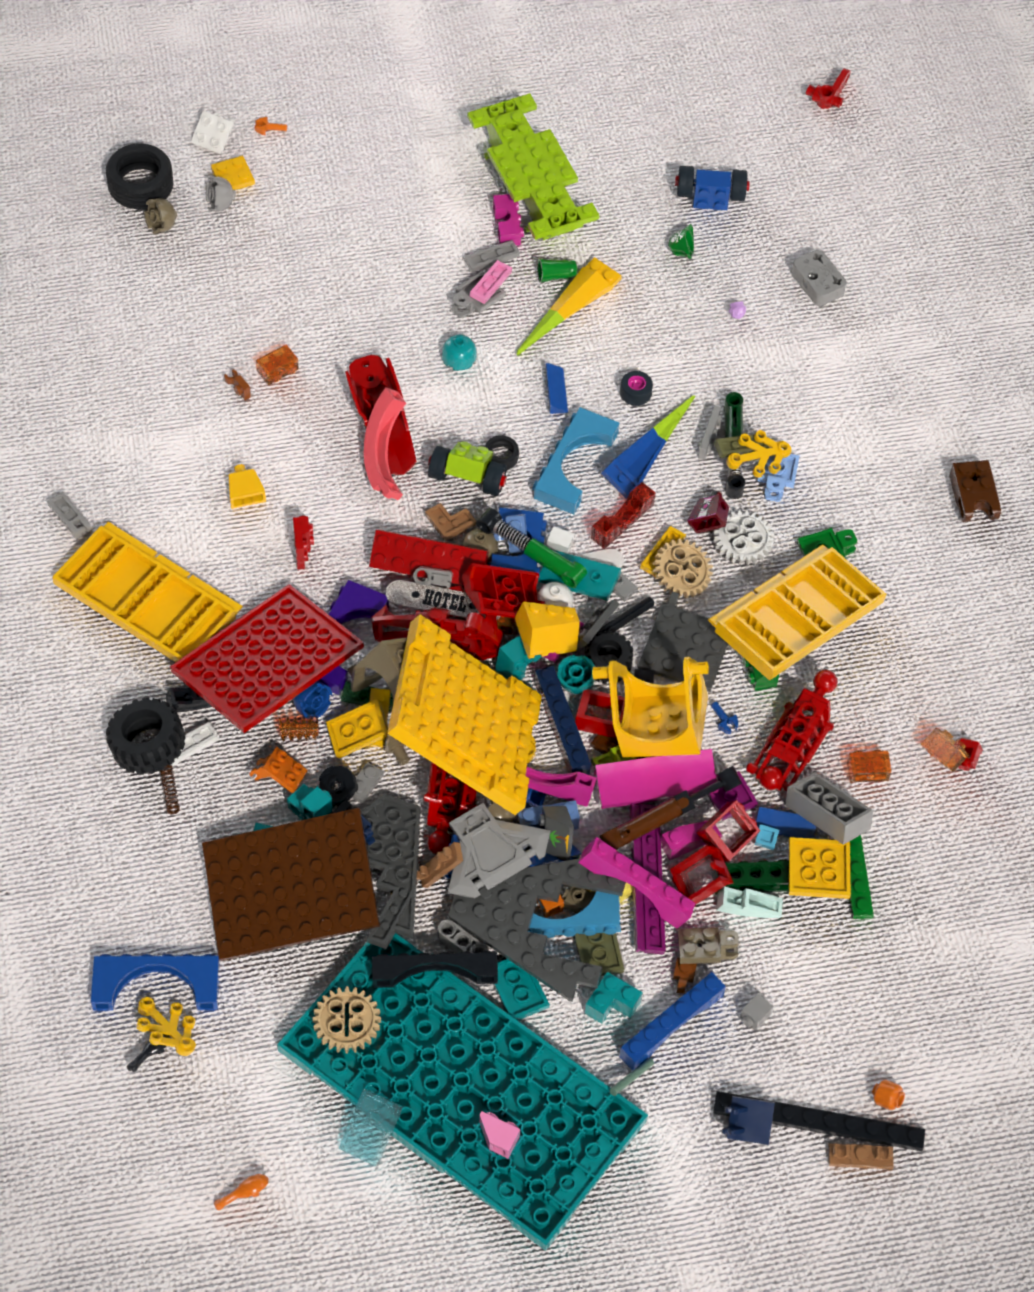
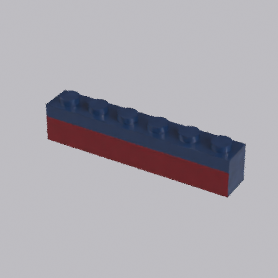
M554 666L535 670L534 683L538 693L542 695L541 701L568 773L581 772L590 775L591 762Z

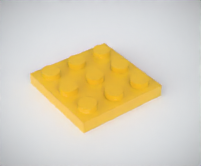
M790 837L789 895L850 899V841L843 845L837 840Z

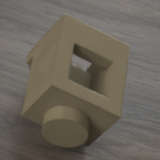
M577 887L567 888L562 898L565 900L564 908L578 914L590 904L595 896V892H589Z

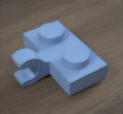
M525 514L506 516V524L511 526V528L513 527V530L516 529V532L519 531L522 535L524 534V537L527 536L528 539ZM494 533L496 541L505 540L503 539V537L498 536V534ZM509 543L510 554L524 553L520 547L517 548L514 544Z

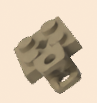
M719 928L678 929L680 964L721 963V960L738 958L739 937L736 931H719ZM732 937L734 940L729 941L727 938ZM732 949L733 952H727L726 950Z

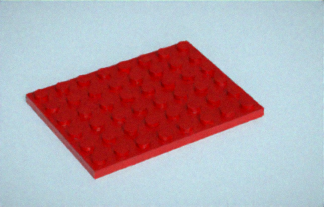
M288 584L171 665L170 670L238 729L246 733L363 649L364 642Z

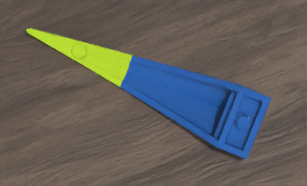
M695 395L691 396L612 460L601 472L626 499L642 484L666 441L694 400Z

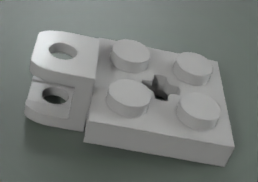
M481 271L456 288L457 294L452 299V302L455 303L452 306V312L459 318L468 316L474 309L480 314L504 298L506 291L499 287L485 304L470 297V291L485 275Z

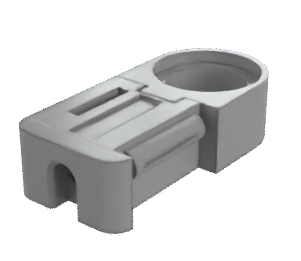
M421 566L413 574L415 582L420 585L447 586V589L451 587L452 571ZM420 570H424L428 575L424 581L419 580L417 577V573Z

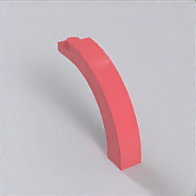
M385 388L375 403L368 420L364 439V463L372 488L382 492L388 499L399 500L403 494L390 473L388 443L394 422L406 405V402L398 391Z

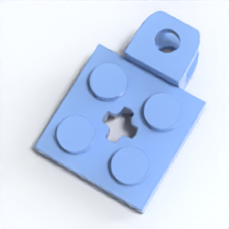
M790 454L788 457L783 458L780 463L781 470L777 474H772L768 470L769 465L775 458V455L769 456L764 467L765 473L762 477L758 478V482L766 483L764 493L766 500L780 502L783 497L784 487L794 488L800 455ZM774 492V493H776L777 495H776V496H772L770 493Z

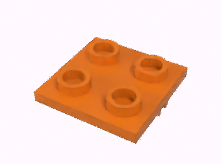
M276 747L270 755L257 761V766L261 763L263 765L258 769H252L250 777L253 774L257 775L255 780L271 777L293 794L308 770L287 755L286 752Z

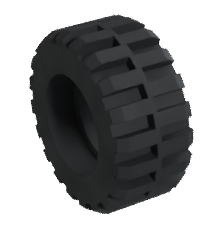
M142 698L141 701L133 700L131 704L123 705L120 711L117 710L113 715L114 718H111L108 723L106 740L111 753L118 765L131 773L136 771L137 774L144 775L145 772L153 774L156 770L162 771L165 769V766L173 764L175 758L178 759L181 750L185 746V732L176 710L169 703L161 702L160 699L153 698L150 700L149 698ZM145 730H160L158 735L150 741L132 743L134 737Z

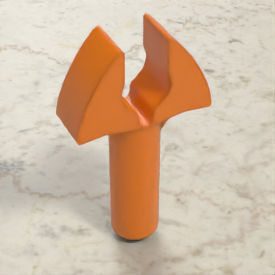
M268 117L255 120V131L261 135H266L268 130L287 131L286 124L269 123Z

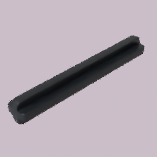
M650 596L646 597L602 626L595 635L598 636L600 632L606 634L607 631H611V634L652 608L655 603Z

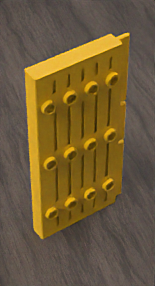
M107 522L104 526H100L53 575L54 585L174 662L179 661L228 627L236 619V614L242 609V605L194 575L187 578L190 572L161 554L155 557L157 555L155 550L112 523Z
M822 544L781 571V573L776 574L753 591H750L709 618L708 621L716 628L715 633L768 680H771L881 605L887 594L833 547L828 549Z

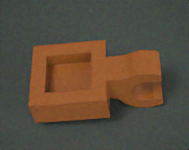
M232 370L233 377H228L227 374H224L225 382L235 385L233 388L238 396L241 395L244 400L251 398L250 386L241 375H238L236 370Z
M677 957L673 979L679 980L676 993L685 994L687 982L693 983L697 964H680L679 957Z

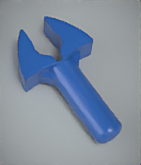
M718 702L712 703L711 707L722 721L718 724V729L731 735V729L727 726L728 723L737 731V715L729 717Z

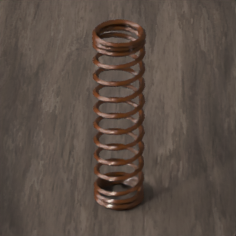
M167 765L165 768L171 769L160 771L164 797L167 802V813L177 814L180 812L179 803H177L179 800L176 799L178 797L176 795L177 791L175 789L166 790L175 787L174 785L176 784L173 782L175 779L172 778L174 776L172 774L173 767L172 765Z

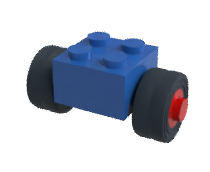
M680 166L679 174L675 177V186H677L678 197L689 198L692 197L694 186L693 208L727 210L729 195L732 201H745L750 181H747V170L734 169L731 177V172L697 169L696 178L694 179L693 166Z

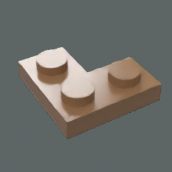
M441 503L425 511V516L444 541L476 526V520L467 508L450 516Z

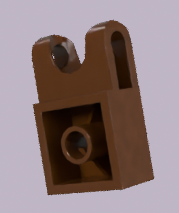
M989 460L953 463L949 477L962 522H971L975 510L984 511L989 520H998L1001 514V505Z

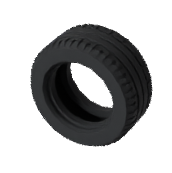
M143 143L124 146L110 157L106 165V178L110 195L116 202L127 208L137 210L148 209L146 202L149 199H167L173 189L171 161L162 150L155 146ZM134 170H150L157 174L154 179L146 183L135 184L123 180L127 173Z

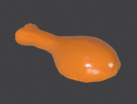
M255 1174L248 1177L234 1191L214 1201L216 1210L223 1209L238 1198L259 1196V1192L267 1186L269 1178L264 1174Z

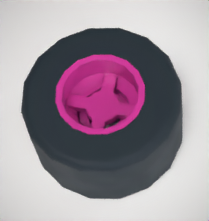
M631 371L625 374L620 385L622 400L632 406H640L647 403L652 396L653 381L651 377L642 371Z

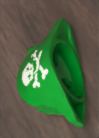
M692 224L674 233L670 238L668 246L675 256L692 258L694 254Z

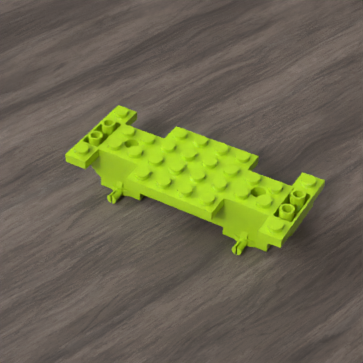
M530 93L467 112V118L473 129L482 126L487 127L491 148H488L487 152L484 153L485 160L491 159L513 201L524 200L530 211V217L533 222H529L527 226H524L526 233L531 232L535 240L540 238L546 240L581 228L583 224L599 220V213L593 203L576 207L564 187L577 183L578 176L551 129L535 134L524 116V113L537 110V104Z

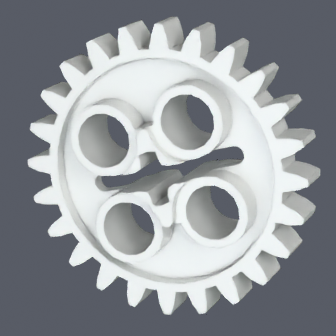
M739 510L738 515H736L732 511L731 516L727 517L726 527L714 530L713 537L716 549H720V555L726 554V560L731 557L732 563L739 560L740 565H742L743 561H746V564L749 565L752 560L757 564V558L763 561L764 556L768 557L769 551H772L774 544V532L771 531L772 526H767L768 520L762 521V515L758 518L755 517L756 512L749 515L748 510H746L745 514H742L741 510Z

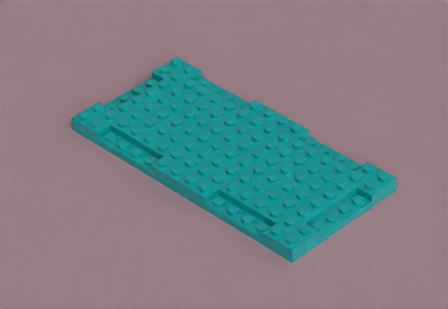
M396 933L387 949L370 944L367 941L277 1044L278 1051L309 1075H315L374 1119L376 1125L440 1173H446L509 1220L511 1226L546 1251L604 1173L648 1120V1114L619 1093L613 1096L608 1085L451 972H421L404 979L395 987L373 988V956L379 954L397 956L402 953L418 955L423 952ZM346 986L349 987L350 992L356 987L358 994L364 990L365 998L371 995V1002H377L375 1009H380V1015L378 1016L381 1017V1023H378L380 1031H375L377 1037H370L372 1044L364 1042L365 1049L357 1046L356 1053L352 1048H349L348 1054L345 1053L344 1048H341L340 1052L337 1053L336 1046L330 1050L329 1042L323 1045L322 1038H317L318 1031H314L315 1023H313V1017H315L314 1009H319L317 1002L324 1003L322 996L324 995L329 998L330 991L337 994L338 988L345 992ZM348 1003L345 1004V1036H346V1037L349 1036V1004H348ZM334 1008V1009H332V1012H335V1013H338V1012L341 1011L340 1008ZM355 1008L353 1009V1011L358 1013L361 1012L362 1009ZM334 1027L331 1031L339 1032L341 1028ZM355 1027L353 1028V1031L360 1032L362 1031V1028ZM481 1111L493 1113L500 1120L512 1122L520 1129V1137L509 1159L489 1150L479 1123Z

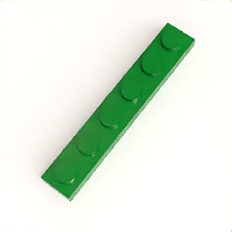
M861 835L850 841V905L853 919H867L874 916Z

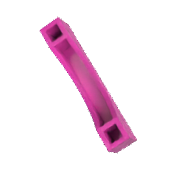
M527 767L525 775L529 778L528 788L567 801L576 800L578 805L588 807L597 777L581 772L551 774L537 771L530 767Z
M598 837L584 848L578 862L594 874L617 878L637 888L654 904L660 917L678 929L691 918L695 902Z

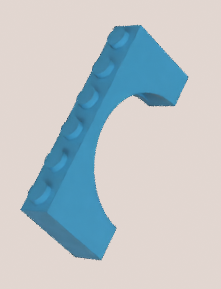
M581 407L577 413H573L570 426L565 427L562 440H558L555 453L550 454L547 467H543L540 473L541 478L539 481H535L532 488L534 499L573 515L582 502L583 491L572 485L563 474L561 468L563 460L571 451L583 445L603 444L612 446L619 434L620 425L617 421Z
M596 891L594 898L585 909L574 916L564 919H548L534 914L529 932L547 935V938H552L555 935L572 937L576 933L591 936L596 933L611 935L621 932L620 896Z

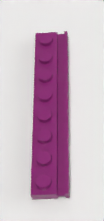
M632 803L630 805V820L655 806L646 804L635 805V803ZM659 827L631 842V857L633 862L663 881L661 831ZM633 887L635 952L644 951V953L664 955L666 952L665 922L648 897Z

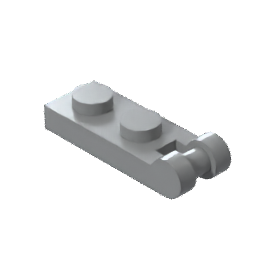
M64 492L47 501L48 506L76 540L82 537L81 535L85 532L89 533L93 530L90 523ZM79 523L82 525L81 527L76 528V525H78Z

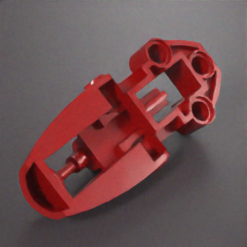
M385 605L371 617L374 639L381 642L407 638L409 630L385 632L386 627L393 626L409 629L410 622L418 615H422L441 629L447 631L451 635V643L457 645L479 661L498 656L503 636L502 631L498 629L495 615L486 614L484 619L481 614L476 612L469 613L465 621L451 619V610L431 608L429 611L424 610L423 612L416 610L415 615H393L387 610Z

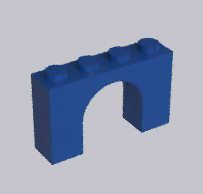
M499 507V513L505 525L506 516L525 514L528 538L530 540L534 538L544 544L545 536H542V531L546 532L547 520H543V512ZM492 554L491 566L537 572L540 576L541 567H537L538 563L525 554L520 556Z

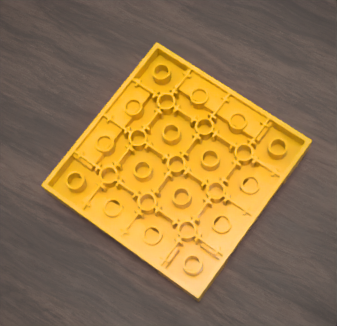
M418 615L410 622L387 734L516 815L526 805L529 778L525 775L532 729L538 723L542 695L514 676L508 679L504 678L472 655L460 649L457 645L451 643V635L447 631L441 629L422 615Z

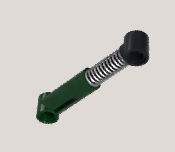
M737 392L729 393L725 399V438L737 437L743 434L744 399ZM742 464L740 465L741 467L735 470L728 467L725 492L731 499H739L744 493L746 481L742 476Z

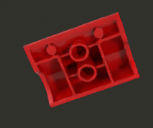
M472 563L462 575L465 592L480 614L515 618L523 602L545 604V601L537 600L536 586L539 579V573Z

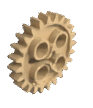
M678 539L677 542L671 540L669 544L666 542L654 557L657 560L653 562V565L657 567L653 569V572L658 573L655 579L661 580L658 584L659 586L665 585L664 591L671 590L670 595L672 592L679 593L678 598L682 594L685 599L690 595L693 598L696 594L700 595L708 587L707 584L711 582L709 577L713 575V572L709 570L712 569L713 565L708 564L711 558H705L707 552L701 553L702 546L696 548L695 542L689 545L688 539L684 543H682L681 539ZM675 554L679 555L681 559L676 558ZM668 570L673 571L674 575L670 574ZM685 578H688L691 583H688Z
M346 986L345 992L338 988L337 994L330 991L329 998L324 995L322 996L324 1003L317 1002L319 1009H314L315 1017H313V1023H315L314 1031H318L317 1038H322L323 1045L329 1042L330 1050L336 1046L337 1053L340 1052L341 1048H344L345 1053L348 1054L349 1048H352L356 1053L357 1046L365 1049L364 1042L372 1044L370 1037H377L375 1031H380L378 1023H381V1017L378 1016L380 1015V1009H375L377 1002H371V995L365 998L364 990L358 994L356 987L350 992L349 987ZM346 1003L349 1004V1036H348V1037L345 1036V1004H346ZM334 1008H340L341 1011L338 1012V1013H335V1012H332V1009H334ZM361 1008L362 1011L356 1013L353 1011V1009ZM334 1027L341 1028V1031L339 1032H333L331 1030ZM360 1027L362 1031L354 1032L353 1028Z

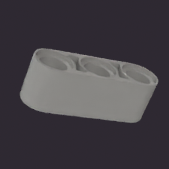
M443 920L438 925L439 941L455 954L463 951L480 953L481 951L488 950L483 943L455 922ZM449 930L452 933L444 934L443 931ZM460 942H465V943H467V945H466V946H460L459 943H460Z

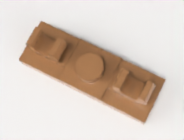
M453 842L448 847H444L443 851L438 852L428 863L419 867L417 880H421L422 887L429 888L463 862L460 843Z
M829 1143V1166L893 1170V1147Z

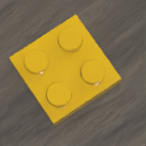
M243 155L211 164L214 177H222L228 180L233 190L255 185V180Z

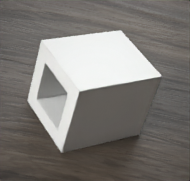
M553 526L551 533H547L544 543L552 550L569 554L574 544L575 533Z

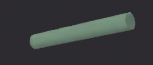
M648 1058L614 1085L610 1089V1093L616 1096L653 1066V1059Z

